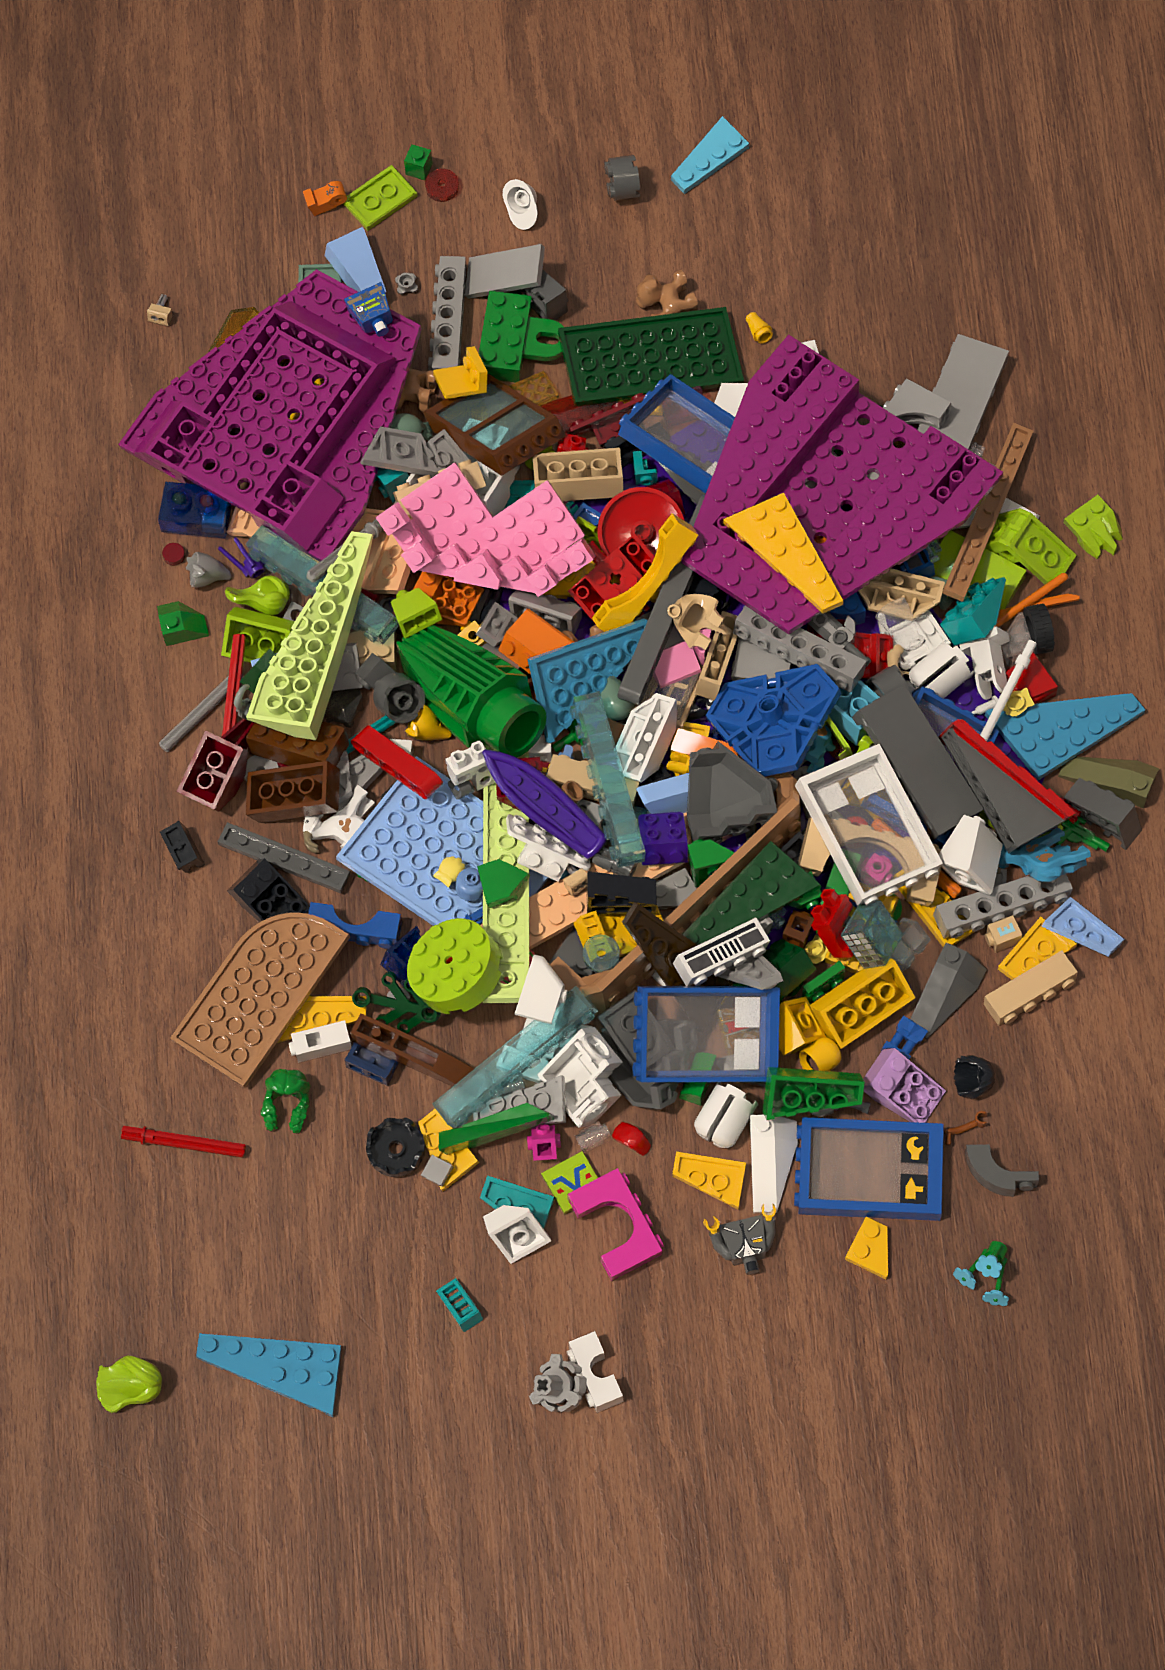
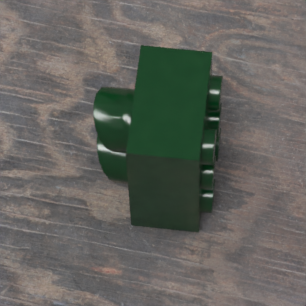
M783 939L771 944L770 949L762 955L781 973L783 981L775 986L780 988V1004L787 995L791 997L796 995L801 989L804 980L817 970L803 948ZM737 982L732 984V986H747ZM739 996V997H760V996Z

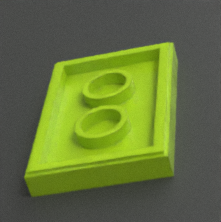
M391 165L347 195V200L343 205L369 231L418 197L414 188Z

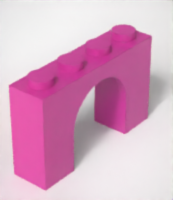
M618 1168L567 1194V1199L578 1219L604 1206L619 1207L630 1216L634 1227L630 1239L625 1244L602 1255L600 1259L611 1281L661 1256V1248L664 1247L659 1235H654L650 1229L653 1225L649 1216L642 1214L639 1208L641 1202L636 1193L631 1194L628 1188L630 1182L624 1172L620 1173Z

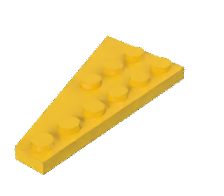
M784 493L723 519V524L736 532L742 541L747 542L754 549V552L777 573H781L788 583L801 591L804 597L820 612L826 613L843 605L842 597Z

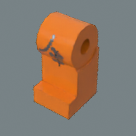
M332 181L314 191L311 188L303 191L307 206L314 216L336 208L347 200L343 184L340 181Z

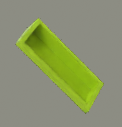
M951 530L944 537L932 558L935 571L934 576L948 580L965 537ZM985 548L969 586L977 582L979 584L985 583L991 578L999 579L1005 577L1006 582L999 610L1006 609L1024 581L1026 569Z

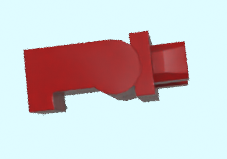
M824 889L820 895L824 901L823 905H816L811 911V915L814 918L811 927L817 930L819 937L833 958H852L855 951H852L850 948L852 946H849L846 942L851 940H845L842 936H849L856 928H860L857 933H862L867 923L853 922L854 919L849 916L853 905L846 894L838 895L834 889Z

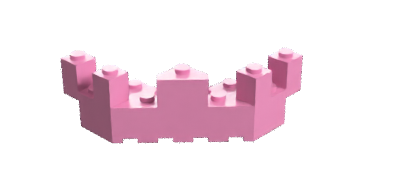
M456 462L401 499V502L412 516L411 520L399 502L375 517L388 536L392 534L404 551L401 555L413 573L423 571L454 577V581L487 588L499 589L501 586L532 592L539 597L557 585L563 578L572 572L578 571L596 557L586 540L582 538L585 536V533L548 480L493 517Z

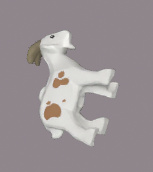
M357 784L349 803L324 822L320 820L324 814L306 816L303 825L306 848L313 853H318V845L312 840L329 838L335 839L342 844L340 846L342 849L365 821L362 819L363 816L375 806L374 801L365 797L368 792Z

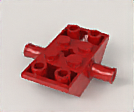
M636 533L609 556H605L594 541L588 544L596 555L594 560H592L595 563V568L571 587L568 592L591 619L605 600L614 598L629 590L646 574L655 556ZM613 574L621 575V578L619 579L621 582L620 584H613ZM645 604L643 610L647 612L650 607ZM642 610L641 614L639 615V617H641L643 614H645V613L643 612V610Z

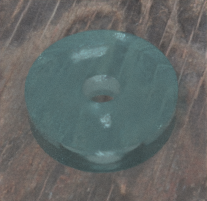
M595 935L588 939L583 947V961L594 972L600 973L611 970L619 961V946L613 938L607 935ZM604 951L605 956L599 957L597 952Z

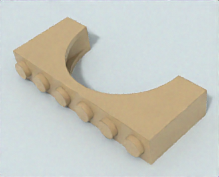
M827 814L824 815L840 848L852 843L877 845L894 856L901 865L904 874L925 866L910 837L899 838L889 831H882L881 833L874 831L868 825H860L859 827L852 825L849 820L838 819L837 821L830 819ZM810 816L798 865L804 871H811L813 876L818 877L822 873L826 860L831 854ZM933 844L939 854L942 849L938 845ZM941 867L937 875L929 879L922 877L918 879L919 882L907 888L906 901L928 907L934 900Z

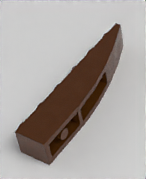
M360 1013L350 1032L353 1043L356 1042L364 1048L391 1060L394 1059L400 1064L472 1096H478L487 1079V1076L449 1054Z

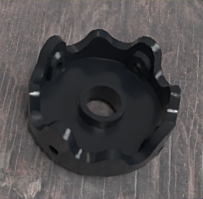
M386 1118L377 1127L370 1128L367 1134L366 1152L371 1165L379 1173L389 1177H401L410 1174L421 1164L425 1154V1143L423 1135L409 1118ZM400 1144L403 1147L400 1153L393 1154L389 1151L391 1145Z

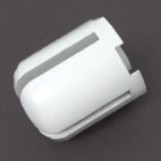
M944 640L911 668L909 672L910 682L916 691L948 665L949 668L925 687L932 689L936 695L944 699L964 681L974 675V670L970 673L966 664L969 659L958 646L952 648L946 644L948 640Z
M717 1082L697 1116L694 1127L697 1133L709 1142L712 1137L713 1145L719 1148H730L735 1145L758 1103L756 1101L754 1104L746 1100V1093L730 1084L723 1087L721 1082Z

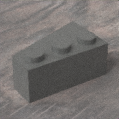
M1079 778L1063 797L1066 803L1082 812L1080 817L1086 820L1087 824L1091 826L1095 823L1104 829L1103 835L1108 838L1112 835L1122 842L1121 847L1125 850L1128 849L1142 831L1134 803L1128 799L1123 800L1117 797L1110 790L1105 791L1099 788L1092 781H1085Z

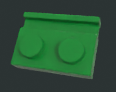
M841 961L805 984L802 997H806L809 1003L815 1002L824 996L828 990L834 989L843 983L845 966Z

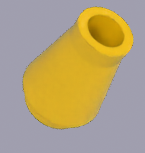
M756 312L746 316V322L749 325L753 339L760 344L768 342L773 336L772 327L761 319Z

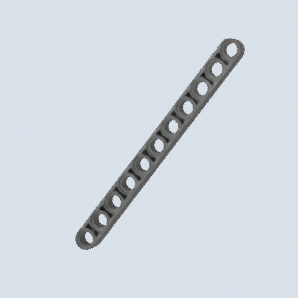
M704 494L701 495L689 524L694 526L705 497ZM681 562L675 565L667 580L664 581L619 687L617 696L619 699L640 705L674 627V621L668 615L667 609L670 605L675 604L678 599L687 595L696 572Z

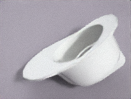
M510 180L503 188V199L509 217L517 228L522 230L529 229L535 224L538 215L536 191L521 180Z

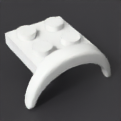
M929 610L913 621L905 620L890 628L887 626L885 615L883 613L878 614L880 634L893 635V646L899 644L904 648V652L900 655L898 666L904 670L911 669L944 640H948L946 644L951 646V642Z

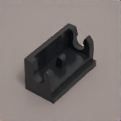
M180 821L160 831L178 870L182 869L185 873H190L191 866L196 865L201 868L205 865L187 827Z

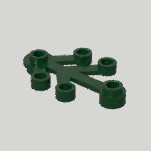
M391 971L386 972L381 981L384 986L389 988L395 998L373 994L366 987H359L352 995V1001L358 1007H366L369 1003L395 1008L387 1014L378 1015L375 1019L378 1021L379 1019H384L387 1025L407 1012L417 1013L409 1020H400L397 1025L398 1030L407 1034L411 1028L423 1021L433 1023L441 1016V1013L435 1010L432 1014L427 1012V1008L431 1007L408 985L409 981L407 978L404 982V988L412 993L418 1004L410 1002L396 983L397 977L395 973ZM385 977H391L393 982H388ZM360 993H365L367 998H362ZM401 1024H406L408 1029L404 1030Z

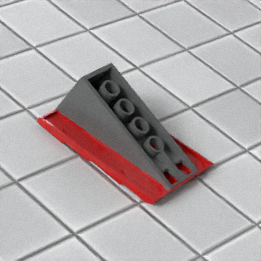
M963 719L952 722L938 736L941 743L950 751L1008 853L1015 851L1048 831H1052L1076 814L1050 788L1046 789L1025 768L1017 766L992 741L987 742Z

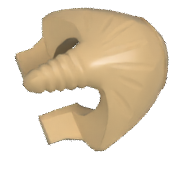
M687 594L667 609L668 615L672 617L677 630L690 649L698 646L706 650L712 640L699 632L702 628H708L725 635L729 633V628L722 623L724 617L716 610L718 600L711 596Z

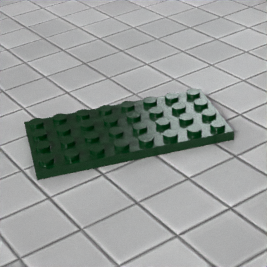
M726 307L558 328L559 340L575 407L630 400L639 393L645 395L648 391H653L657 383L661 379L665 380L670 374L695 391L720 388L721 383H744Z

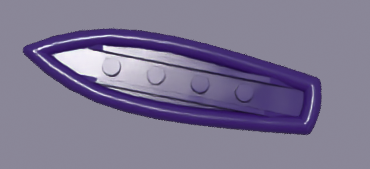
M487 749L483 750L482 754L494 781L505 796L527 817L587 859L592 858L602 849L607 836L552 780L527 762L512 755Z

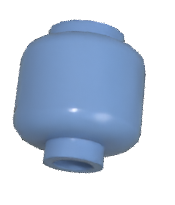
M463 869L456 878L455 890L458 896L465 901H475L483 895L478 869Z

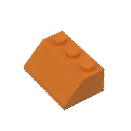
M526 609L506 631L498 651L531 674L528 658L574 643V641L532 610Z

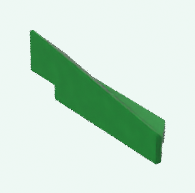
M524 1103L464 1124L462 1128L439 1132V1151L447 1155L467 1147L472 1149L552 1121L554 1117L529 1103Z

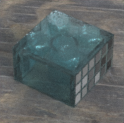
M881 900L868 906L865 903L857 906L841 933V937L864 969L886 966L903 936L902 931Z

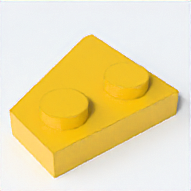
M865 1217L845 1260L887 1279V1226Z

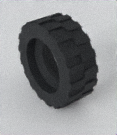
M1043 603L1024 607L1023 621L1027 642L1032 640L1037 643L1033 653L1038 655L1052 652L1054 650L1055 638L1047 607Z

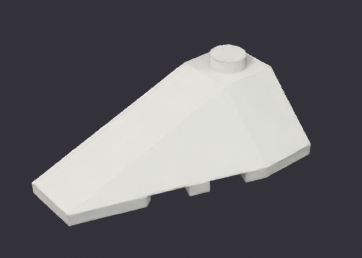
M750 1115L753 1214L762 1213V1204H764L765 1212H771L773 1210L772 1203L775 1205L777 1213L798 1145L797 1121L781 1116L766 1120L764 1115Z

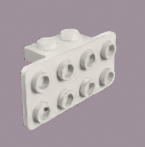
M508 814L506 817L508 834L526 843L517 859L518 864L557 882L569 863L583 868L585 871L590 870V859L585 858L558 840L538 824L532 825L519 815L513 816Z

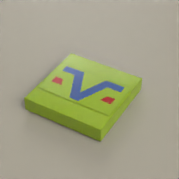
M582 1151L541 1173L564 1215L573 1210L567 1199V1194L598 1178Z

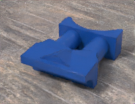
M903 1015L897 1024L895 1035L890 1042L886 1041L881 1051L895 1048L910 1060L911 1056L909 1054L917 1044L922 1042L928 1031ZM902 1039L906 1040L907 1042L903 1048L899 1049L898 1046Z

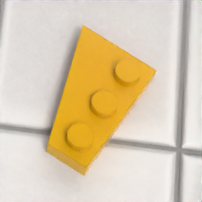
M1040 917L1001 962L998 970L1013 980L1061 950L1066 954L1076 948L1077 943L1042 927L1045 919Z
M435 1108L421 1119L418 1124L430 1157L434 1155L454 1166L443 1187L440 1186L441 1191L444 1192L475 1167L479 1161L468 1147L447 1155L439 1151V1132L453 1128L439 1110Z
M676 1152L672 1177L738 1210L746 1163Z

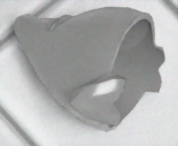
M195 552L191 557H187L188 564L186 570L190 571L191 587L198 588L209 585L217 580L231 579L230 571L212 556Z

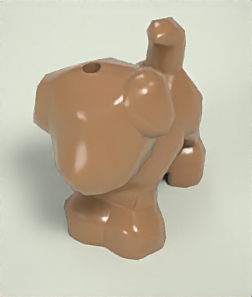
M683 270L676 271L673 274V281L669 284L661 285L655 275L648 274L637 286L636 303L639 307L646 308L658 302L662 305L663 312L651 314L650 316L697 311L698 306L693 292L687 294L684 300L679 299V293L687 289L685 286L687 279Z
M409 369L396 412L401 409L405 401L418 403V409L422 412L430 408V394H435L437 389L433 370L419 371Z

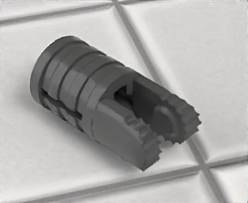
M602 847L598 855L596 854L592 859L593 864L616 875L633 876L637 867V862L605 847Z

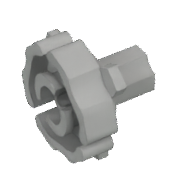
M551 1354L550 1360L540 1367V1372L543 1374L535 1376L534 1392L529 1396L532 1404L541 1403L543 1407L551 1412H570L576 1408L582 1399V1395L586 1392L587 1379L585 1376H574L573 1378L564 1370V1367H567L573 1374H580L582 1368L572 1361H563L562 1354ZM565 1400L568 1401V1402H567L565 1405H563V1406H557V1405H555V1404H558V1403H563Z

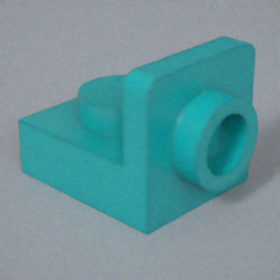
M634 451L633 464L636 485L649 486L657 483V469L648 470L647 459H642V451Z

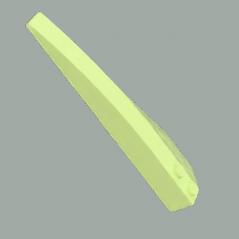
M351 531L337 554L338 558L334 564L329 566L328 574L323 582H319L316 587V593L312 599L309 598L292 625L291 633L287 638H284L280 644L279 652L270 660L269 668L260 676L246 717L247 720L294 737L311 740L317 739L354 619L372 545V534Z

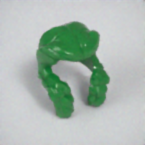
M275 1070L265 1081L267 1091L260 1113L264 1117L266 1130L273 1131L278 1129L277 1110L273 1105V1101L278 1096L292 1095L298 1098L300 1103L292 1111L289 1127L293 1133H300L302 1124L307 1116V1110L309 1109L308 1093L311 1085L305 1075L299 1070Z

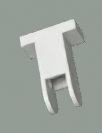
M997 626L984 638L960 644V650L972 657L976 686L979 694L985 700L992 697L991 681H993L996 689L1001 693L1007 683L1001 645L1010 641L1009 633Z

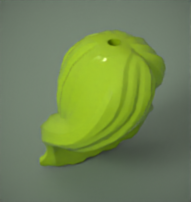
M270 575L262 577L254 585L246 589L227 587L225 595L233 603L248 605L263 614L277 615L288 602L290 591L285 581Z
M124 1356L110 1367L99 1366L98 1377L96 1378L97 1396L102 1406L111 1413L118 1412L129 1404L148 1403L154 1400L161 1391V1372L156 1365L134 1356Z

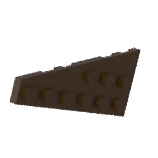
M634 902L622 921L623 925L666 986H686L674 967L673 962L677 955L698 945ZM713 974L698 986H732L734 981ZM674 996L691 1021H695V1028L703 1033L725 997Z

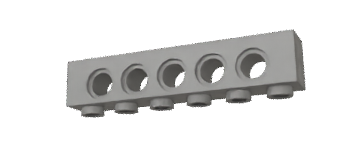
M440 256L439 264L435 265V277H438V283H434V296H437V301H433L432 306L433 314H436L435 320L431 321V333H434V339L430 338V351H433V357H429V370L460 366L467 270L465 257Z
M747 606L744 607L735 619L733 634L798 667L818 664L841 689L852 692L864 675L866 660L802 628L787 634Z
M1066 874L1061 875L1052 882H1039L1029 875L993 887L991 895L977 892L937 905L933 916L943 939L948 937L957 938L966 931H978L987 924L1012 915L1018 918L1033 909L1039 911L1052 903L1061 904L1069 899L1073 888ZM1041 888H1047L1050 892L1046 893ZM1024 894L1028 896L1029 899H1023L1020 895ZM1004 901L1008 906H1003L999 902ZM978 908H984L988 913H982ZM957 915H963L967 920H961Z

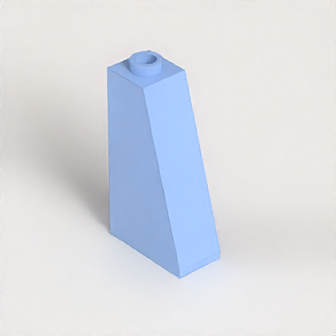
M363 227L327 243L325 257L347 286L358 292L379 282H382L384 287Z

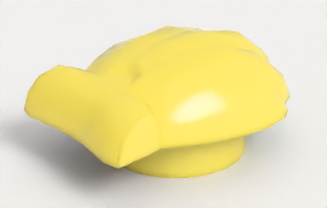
M1025 688L1021 691L1012 692L1003 709L1007 715L1018 716L1027 707L1034 706L1028 689Z
M446 857L442 860L438 871L433 876L447 887H450L452 882L456 881L458 874L465 869V864L462 863V859L459 857Z
M815 935L814 939L804 948L813 964H819L825 960L828 949L818 935Z

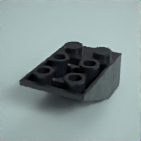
M265 858L258 859L227 890L259 922L279 914L306 913L310 908L307 902Z

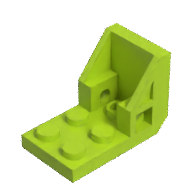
M1021 508L998 515L985 547L1012 563L1020 562L1044 585L1059 574L1065 573L1076 557V554L1031 512Z

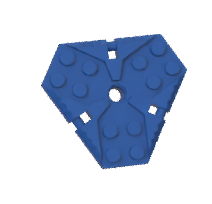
M818 664L775 672L776 678L769 679L766 674L724 683L706 714L708 721L728 745L733 747L735 753L764 777L799 769L806 757V753L810 750L814 743L813 741L818 736V729L823 727L824 722L831 713V709L834 708L842 694L840 688Z

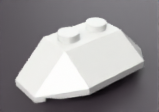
M656 693L651 699L643 702L631 711L614 749V755L621 776L643 782L659 770L676 731V699Z

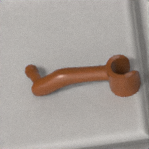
M979 1111L976 1113L973 1121L946 1129L944 1131V1134H946L945 1144L951 1145V1135L961 1134L976 1126L979 1128L985 1127L987 1122H981L978 1118L987 1117V1113Z

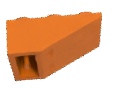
M423 571L413 588H420L436 602L442 620L435 624L465 627L484 592V588L454 581L453 577Z

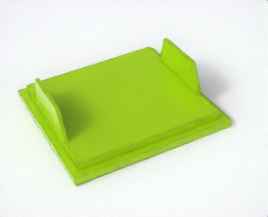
M828 715L823 726H828L844 750L838 755L839 759L842 760L852 756L853 753L850 746Z

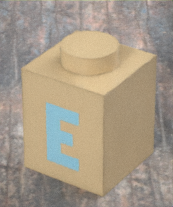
M1012 915L989 924L985 939L988 946H992L995 953L1017 945L1022 939V933Z

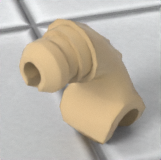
M896 644L892 650L887 652L888 667L896 665L899 668V658L904 652V648L901 645ZM900 670L902 676L905 675L909 678V672Z

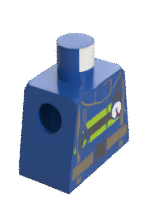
M382 282L344 299L348 312L365 333L375 330L377 336L381 337L389 332L387 324L391 323L393 318Z

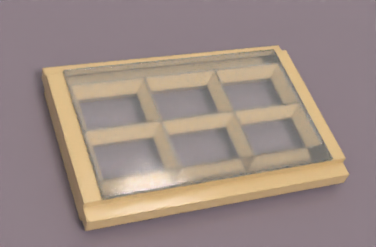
M701 673L660 688L652 676L641 704L651 699L656 693L676 699V729H683L697 697L695 690Z

